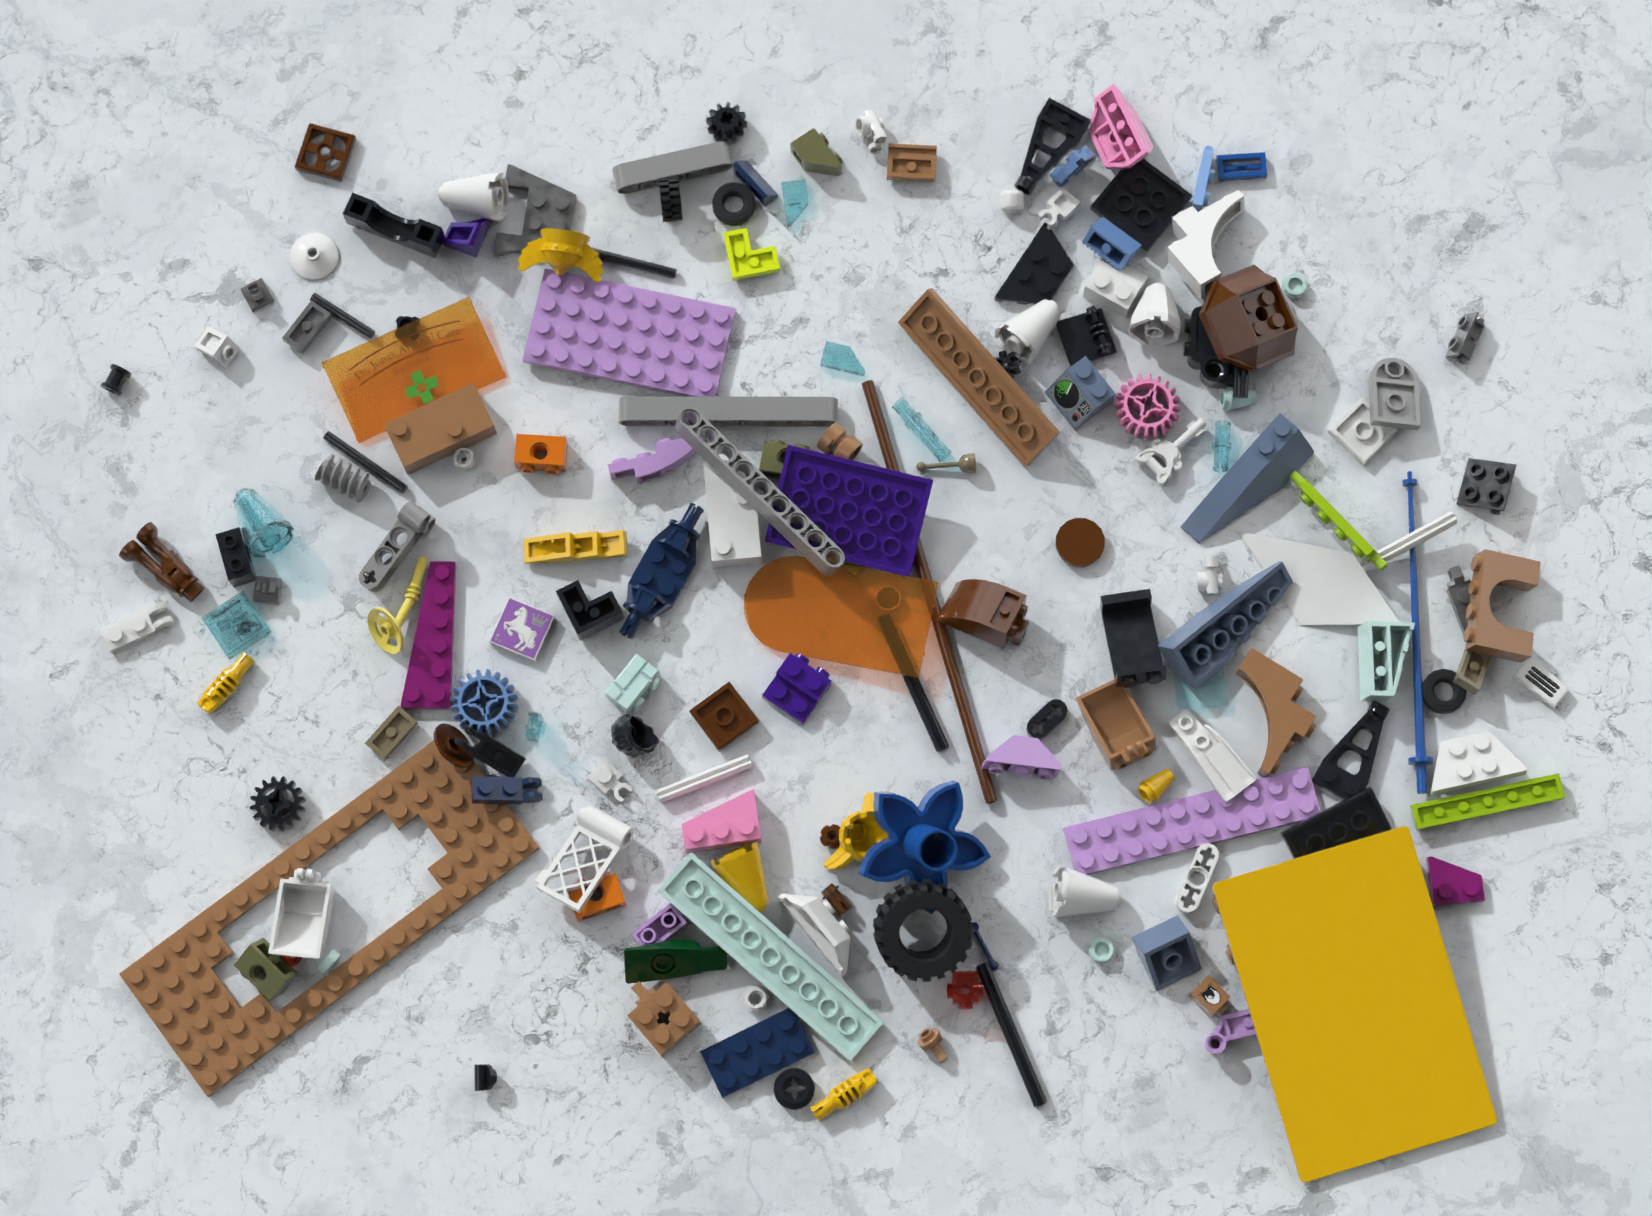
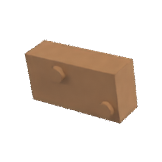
M474 383L384 424L407 475L454 454L460 448H467L497 434Z

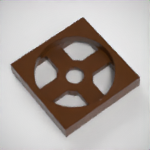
M309 123L294 166L295 169L342 182L356 136ZM325 134L323 142L319 144L310 142L315 137ZM336 136L344 142L346 146L345 151L334 149L333 143ZM323 148H328L330 150V153L327 156L321 155V150ZM305 152L316 154L318 157L314 167L306 162ZM331 159L341 161L337 169L333 171L324 170L327 161Z

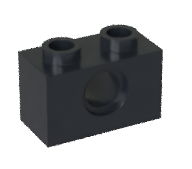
M240 527L215 534L227 578L231 585L237 587L256 581V573L245 534Z

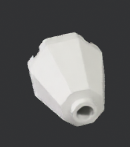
M1154 283L1147 286L1132 315L1129 335L1141 344L1148 345V340L1156 341L1155 346H1164L1178 341L1181 321L1171 289L1162 283Z

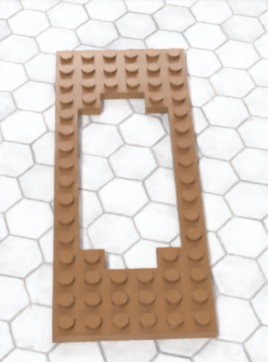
M433 740L119 973L207 1097L213 1095L540 849L507 804L472 803L470 779L472 776H485L474 760L466 768L456 767L441 756ZM384 811L398 830L417 816H420L447 852L445 856L427 868L442 889L280 1011L276 1012L267 998L261 994L241 1008L213 970V968L234 954L219 933L277 891L280 879L294 877V871L298 868L305 870Z

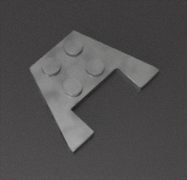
M508 164L505 177L508 188L529 191L522 235L497 232L493 251L494 256H503V254L510 252L520 253L528 246L527 243L542 238L541 229L554 228L572 231L577 199L576 194Z

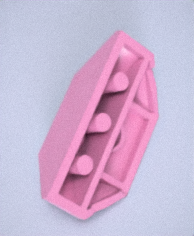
M1112 84L1095 97V108L1091 118L1089 134L1105 168H1131L1146 157L1154 147L1137 112L1115 84Z

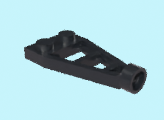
M1049 97L1037 117L1021 176H1019L1014 184L1015 188L1026 195H1031L1036 185L1079 144L1091 124V119ZM1049 127L1066 136L1065 141L1057 148H1052L1043 143L1044 132ZM1037 150L1051 156L1050 160L1042 168L1032 163Z
M1372 701L1365 715L1324 757L1312 778V783L1343 800L1366 789L1383 722L1390 709L1379 702ZM1371 714H1372L1373 716L1379 718V719H1378V720H1374V719L1371 717ZM1361 729L1372 734L1370 744L1366 750L1352 742ZM1351 750L1361 757L1360 769L1355 775L1338 767V759L1346 751Z

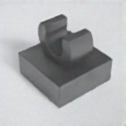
M262 278L240 289L252 312L274 301Z
M256 576L253 601L279 605L283 580L281 578Z

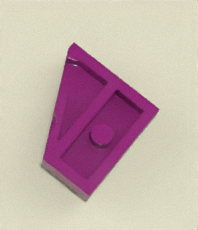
M1432 856L1426 858L1432 906L1485 901L1482 875Z

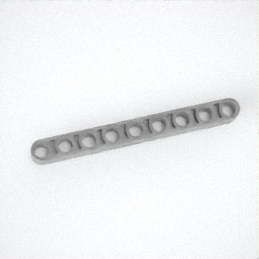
M627 396L619 398V424L623 426H675L681 411L685 408L696 409L713 426L829 427L835 422L838 423V399L834 397ZM683 420L686 425H693L691 421Z
M694 408L683 409L675 423V430L678 435L815 568L826 576L836 574L845 560L843 551L699 411ZM683 420H689L693 425H686ZM701 437H707L711 443L704 442ZM719 454L726 455L729 460L721 459ZM737 471L745 473L746 478L740 477ZM755 489H761L764 495L757 494ZM772 506H778L782 512H776ZM790 523L797 524L800 530L792 528ZM808 541L816 542L818 547H812ZM826 558H832L836 565L828 563Z

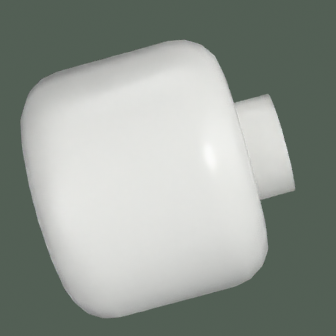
M1015 190L1003 191L1000 195L1001 209L1008 211L1009 215H1016L1017 211H1022L1024 209V193Z

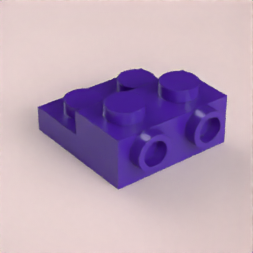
M790 653L762 694V698L804 725L832 685V680L829 679L830 674L823 668L817 667L815 670L809 666L808 663L810 661L802 654L797 653L794 656Z

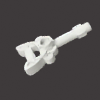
M1201 418L1196 422L1193 420L1186 426L1187 430L1173 443L1167 440L1163 442L1159 439L1153 440L1151 448L1137 454L1134 461L1139 464L1146 463L1157 475V483L1161 487L1169 478L1171 470L1179 471L1182 467L1179 450L1193 437L1198 438L1204 432L1203 428L1207 424ZM1153 456L1160 457L1165 462L1166 467L1163 468Z

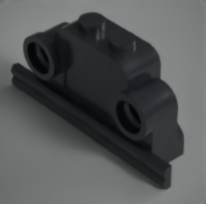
M1206 298L1203 299L1202 306L1205 304ZM1202 306L1196 307L1192 311L1190 318H1185L1184 333H1188V342H1184L1183 356H1187L1188 365L1192 369L1200 370V380L1205 386L1210 388H1226L1230 386L1233 387V398H1248L1249 371L1239 368L1232 363L1228 364L1218 360L1199 317Z

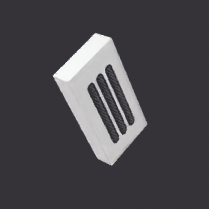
M1531 657L1526 660L1513 677L1551 708H1554L1570 689Z

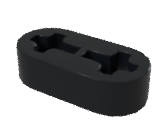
M1058 699L1049 701L1029 720L1026 728L1028 736L1038 738L1039 740L1047 737L1066 718L1068 711L1066 704ZM1050 707H1061L1060 714L1062 716L1054 715L1049 719L1048 716L1052 711ZM1044 720L1046 722L1042 728L1044 733H1033L1034 727L1032 724L1039 725Z

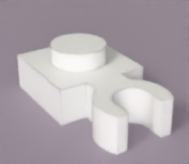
M1062 187L1047 201L1045 206L1047 209L1039 213L1038 221H1042L1043 218H1049L1051 221L1048 223L1047 229L1050 230L1054 228L1057 218L1064 222L1079 208L1081 202Z
M605 759L587 777L605 795L612 790L616 800L620 803L624 802V799L619 795L622 789H626L630 793L633 792L629 784L619 782L623 775Z

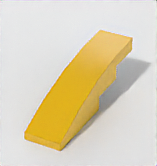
M624 530L605 533L593 531L579 534L567 532L524 539V561L526 564L578 562L628 556L627 532Z

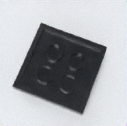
M1143 158L1131 168L1121 169L1093 202L1090 210L1101 218H1106L1142 245L1141 248L1148 252L1171 225L1172 217L1185 208L1193 195Z

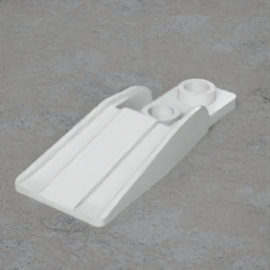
M1183 710L1169 721L1170 728L1182 740L1183 746L1197 767L1225 802H1229L1256 781V776L1225 739L1210 726H1203L1190 710Z

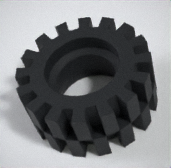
M678 176L659 178L663 222L683 220Z

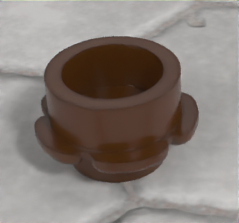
M832 824L822 828L820 842L823 846H827L829 849L839 847L840 826ZM831 834L835 836L833 839L830 838Z

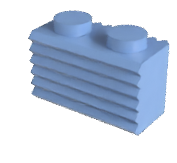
M1104 217L1091 226L1082 241L1083 245L1086 244L1087 248L1090 247V250H1094V253H1098V256H1102V259H1106V262H1110V265H1114V268L1117 267L1118 271L1122 270L1134 259L1142 246Z

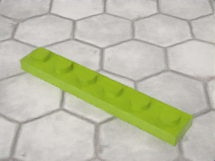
M1559 773L1412 804L1410 810L1415 829L1418 831L1562 800L1565 798Z

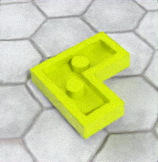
M747 228L723 232L733 281L780 272L776 246L751 250Z

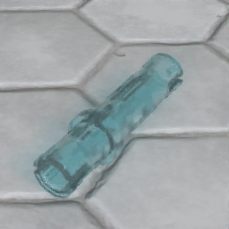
M904 397L892 405V409L906 422L905 426L914 431L939 462H942L951 454L952 451L946 447L924 422L922 414L920 412L916 413Z

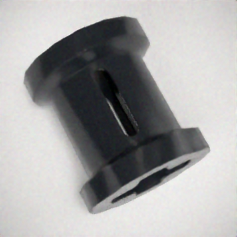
M111 364V371L106 381L102 382L100 386L110 393L121 396V388L125 380L130 378L131 373L118 365Z

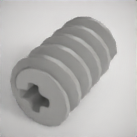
M331 454L319 466L315 475V481L321 479L323 485L329 484L333 490L338 488L341 494L347 492L349 498L355 497L357 502H361L367 495L371 482L368 480L369 472H365L361 477L359 476L361 470L359 467L351 472V463H348L343 468V459H339L335 464L333 463L335 456Z

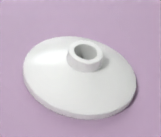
M319 233L302 236L294 243L290 252V262L294 271L302 278L308 280H319L327 277L334 271L339 260V253L335 243L329 237ZM313 250L317 251L316 256H314V257H310V256H309V253H310L311 251H313Z

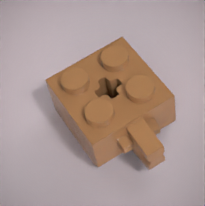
M639 981L631 987L639 997L635 1002L638 1007L627 1016L661 1057L665 1056L701 1025L700 1020L668 982L656 991L653 987L647 991ZM660 1015H671L668 1018L670 1023L668 1025L665 1023L658 1024L660 1022Z

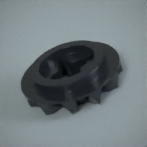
M790 1068L781 1072L776 1078L773 1088L777 1102L786 1109L798 1110L807 1106L815 1092L811 1076L798 1068ZM792 1078H794L797 1086L806 1087V1089L798 1091L797 1100H794L791 1092L783 1091L791 1087Z

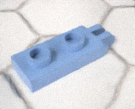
M1206 146L1202 154L1192 206L1197 212L1201 211L1202 206H1207L1210 192H1206L1207 183L1212 184L1214 170L1210 169L1214 151L1212 146Z

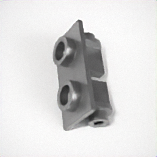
M1479 312L1464 314L1460 318L1456 334L1448 343L1446 358L1456 356L1457 361L1462 364L1470 361L1476 345L1469 340L1472 339L1477 342L1485 327L1483 324L1485 320L1477 317Z

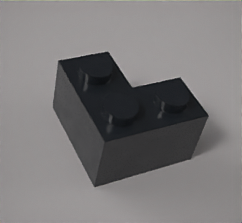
M578 580L556 590L558 599L580 641L625 619L612 591L589 601Z

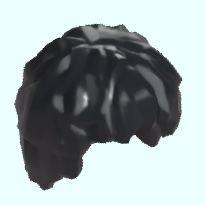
M633 714L620 716L611 726L612 744L616 746L618 751L632 758L653 752L659 743V738L654 735L653 728L644 724L641 718L635 717Z

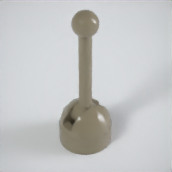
M975 453L963 455L958 462L934 464L919 462L916 465V469L919 472H923L925 469L959 467L964 473H976Z

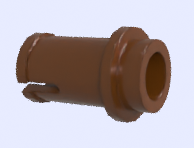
M831 883L821 892L824 896L822 899H826L838 915L841 916L852 905L838 890L839 886L835 887Z

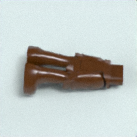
M152 522L145 524L139 530L136 538L161 559V565L145 552L135 540H131L121 549L119 557L126 562L135 561L141 564L156 577L157 582L169 591L178 594L180 598L184 596L189 602H193L204 590V587L197 582L198 578L193 575L191 569L180 559L178 553L176 554L173 549L169 551L158 539V529Z

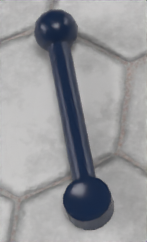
M972 922L974 934L989 961L992 971H996L999 968V964L993 960L978 931L979 925L976 922Z

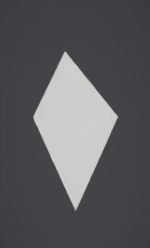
M1238 531L1264 570L1279 561L1283 562L1293 583L1282 597L1301 625L1363 624L1366 621L1399 622L1352 552Z

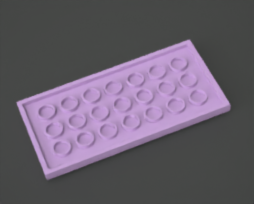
M545 268L523 362L680 396L716 397L736 308L604 280L594 282L592 278L570 273L557 275L554 270Z

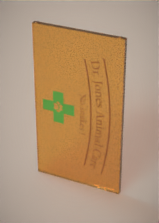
M470 297L322 362V367L327 373L358 443L387 431L384 426L385 423L474 383L477 390L506 377V372L497 358Z

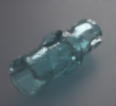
M1221 420L1215 422V441L1212 443V449L1214 450L1212 470L1220 472V463L1222 472L1229 470V451L1232 447L1229 442L1231 427L1229 421H1224L1223 430Z

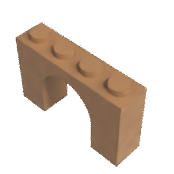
M1487 549L1473 557L1471 562L1473 576L1468 588V592L1471 594L1470 604L1466 609L1468 625L1463 637L1466 642V651L1520 663L1532 656L1534 633L1501 624L1494 617L1490 609L1489 599L1491 591L1495 586H1505L1527 592L1538 586L1540 561Z

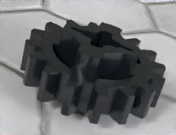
M275 776L271 777V783L269 784L262 780L264 787L262 789L255 787L254 789L258 794L257 796L250 797L255 802V805L250 806V810L257 811L253 818L256 821L262 819L260 825L264 828L269 824V830L273 832L276 826H278L281 832L285 830V825L287 824L293 828L294 824L292 821L294 819L301 821L298 813L305 812L306 810L300 805V803L306 802L305 797L299 796L303 790L300 787L295 788L296 783L293 780L287 784V779L282 776L280 782L277 781ZM274 789V792L266 795L270 790ZM287 790L292 793L294 802L287 799ZM280 799L283 802V805H278L276 809L273 806V803L278 802ZM262 806L268 808L269 818L264 815ZM290 812V814L287 817L281 819L283 815Z

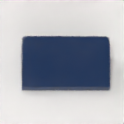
M736 161L733 163L734 174L751 190L763 206H767L778 196L776 191L749 162Z

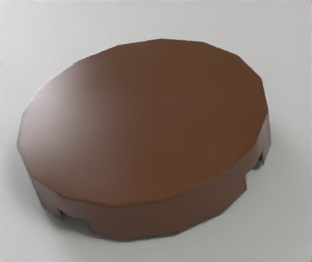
M1074 518L1065 522L1060 527L1056 535L1055 548L1066 564L1073 567H1087L1101 557L1105 548V537L1102 529L1095 522L1087 518Z

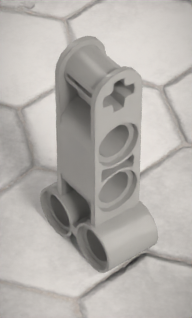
M408 501L402 507L397 516L399 520L360 571L359 582L370 591H379L386 585L420 537L427 535L436 522V518L412 501ZM401 533H406V542L398 545L397 537ZM391 553L392 561L387 565H383V556ZM370 575L377 579L375 583L368 579Z

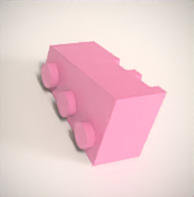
M754 789L683 823L682 830L686 854L738 847L747 844L751 845L753 842L762 843Z

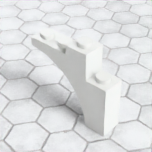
M1239 190L1224 196L1221 200L1204 207L1199 212L1192 206L1172 217L1173 233L1179 240L1168 246L1169 263L1201 300L1207 297L1212 282L1221 278V272L1218 270L1212 256L1215 242L1222 230L1234 218L1245 212L1244 195Z

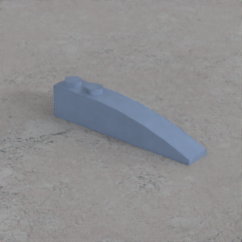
M1280 413L1228 470L1180 528L1196 542L1201 543L1225 527L1226 524L1235 518L1237 519L1246 511L1282 489L1290 480L1289 476L1294 471H1298L1314 453V450L1301 431Z
M1283 562L1275 563L1233 588L1157 645L1168 666L1193 689L1199 688L1237 655V649L1242 643L1248 641L1251 637V631L1257 624L1262 623L1266 618L1265 614L1269 608L1276 605L1293 583Z

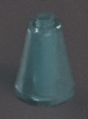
M242 489L237 492L233 503L249 553L254 557L263 558L267 557L265 555L266 552L272 550L275 554L287 546L293 538L291 531H294L291 523L254 489Z

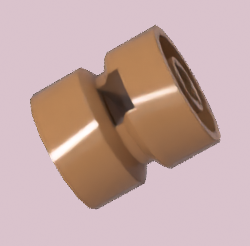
M835 422L825 431L816 447L825 454L854 460L862 449L863 443L853 435L847 436V430Z

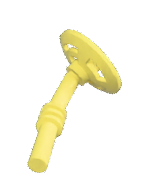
M418 558L412 581L407 585L409 588H406L407 593L404 595L406 599L395 618L387 610L380 607L372 609L368 614L367 621L370 633L378 646L387 653L396 654L403 648L404 640L401 627L415 601L419 600L417 596H420L419 591L422 590L420 585L428 562L427 558ZM378 613H384L387 616L382 617ZM396 639L398 645L394 646L389 644V642Z

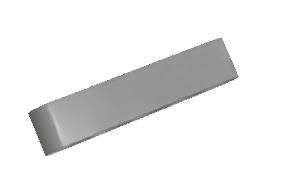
M720 141L621 163L614 166L612 172L617 192L627 194L659 187V178L678 176V180L681 182L727 171L733 167L727 142Z

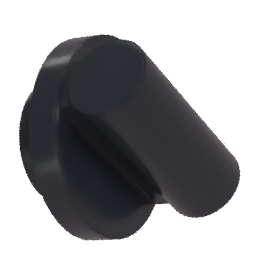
M490 1064L474 1065L475 1091L491 1090L493 1085L496 1084L497 1073Z

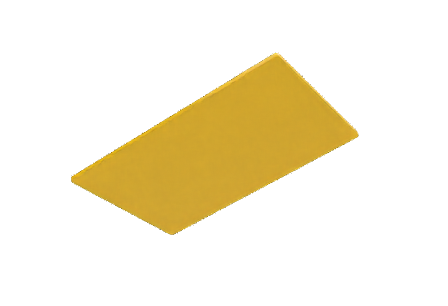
M1398 827L1213 884L1212 889L1298 1176L1302 1182L1319 1179L1497 1123V1117L1408 827Z

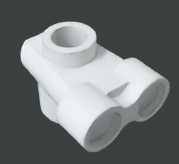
M874 110L866 111L863 116L856 118L855 131L857 135H866V143L870 153L880 152L882 150L881 144L887 141L883 119L878 118Z
M1204 556L1206 571L1197 572L1198 591L1216 594L1218 593V588H1223V574L1217 572V567H1219L1218 556Z

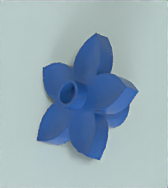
M953 780L937 785L928 791L918 807L911 800L899 794L874 792L873 809L875 819L888 837L875 843L867 851L857 874L878 882H892L904 877L905 886L909 885V880L915 879L919 883L923 879H931L932 883L936 884L938 881L947 887L946 870L948 868L957 871L970 870L988 860L991 856L981 841L965 831L954 829L959 823L963 812V795L959 782ZM924 909L926 912L930 914H933L936 911L933 909Z

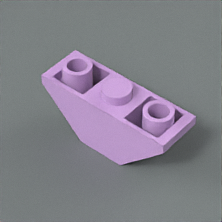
M1013 735L986 757L982 763V769H988L989 772L995 774L1012 772L1015 776L1019 777L1036 775L1040 779L1050 780L1057 777L1062 769V765L1038 738Z

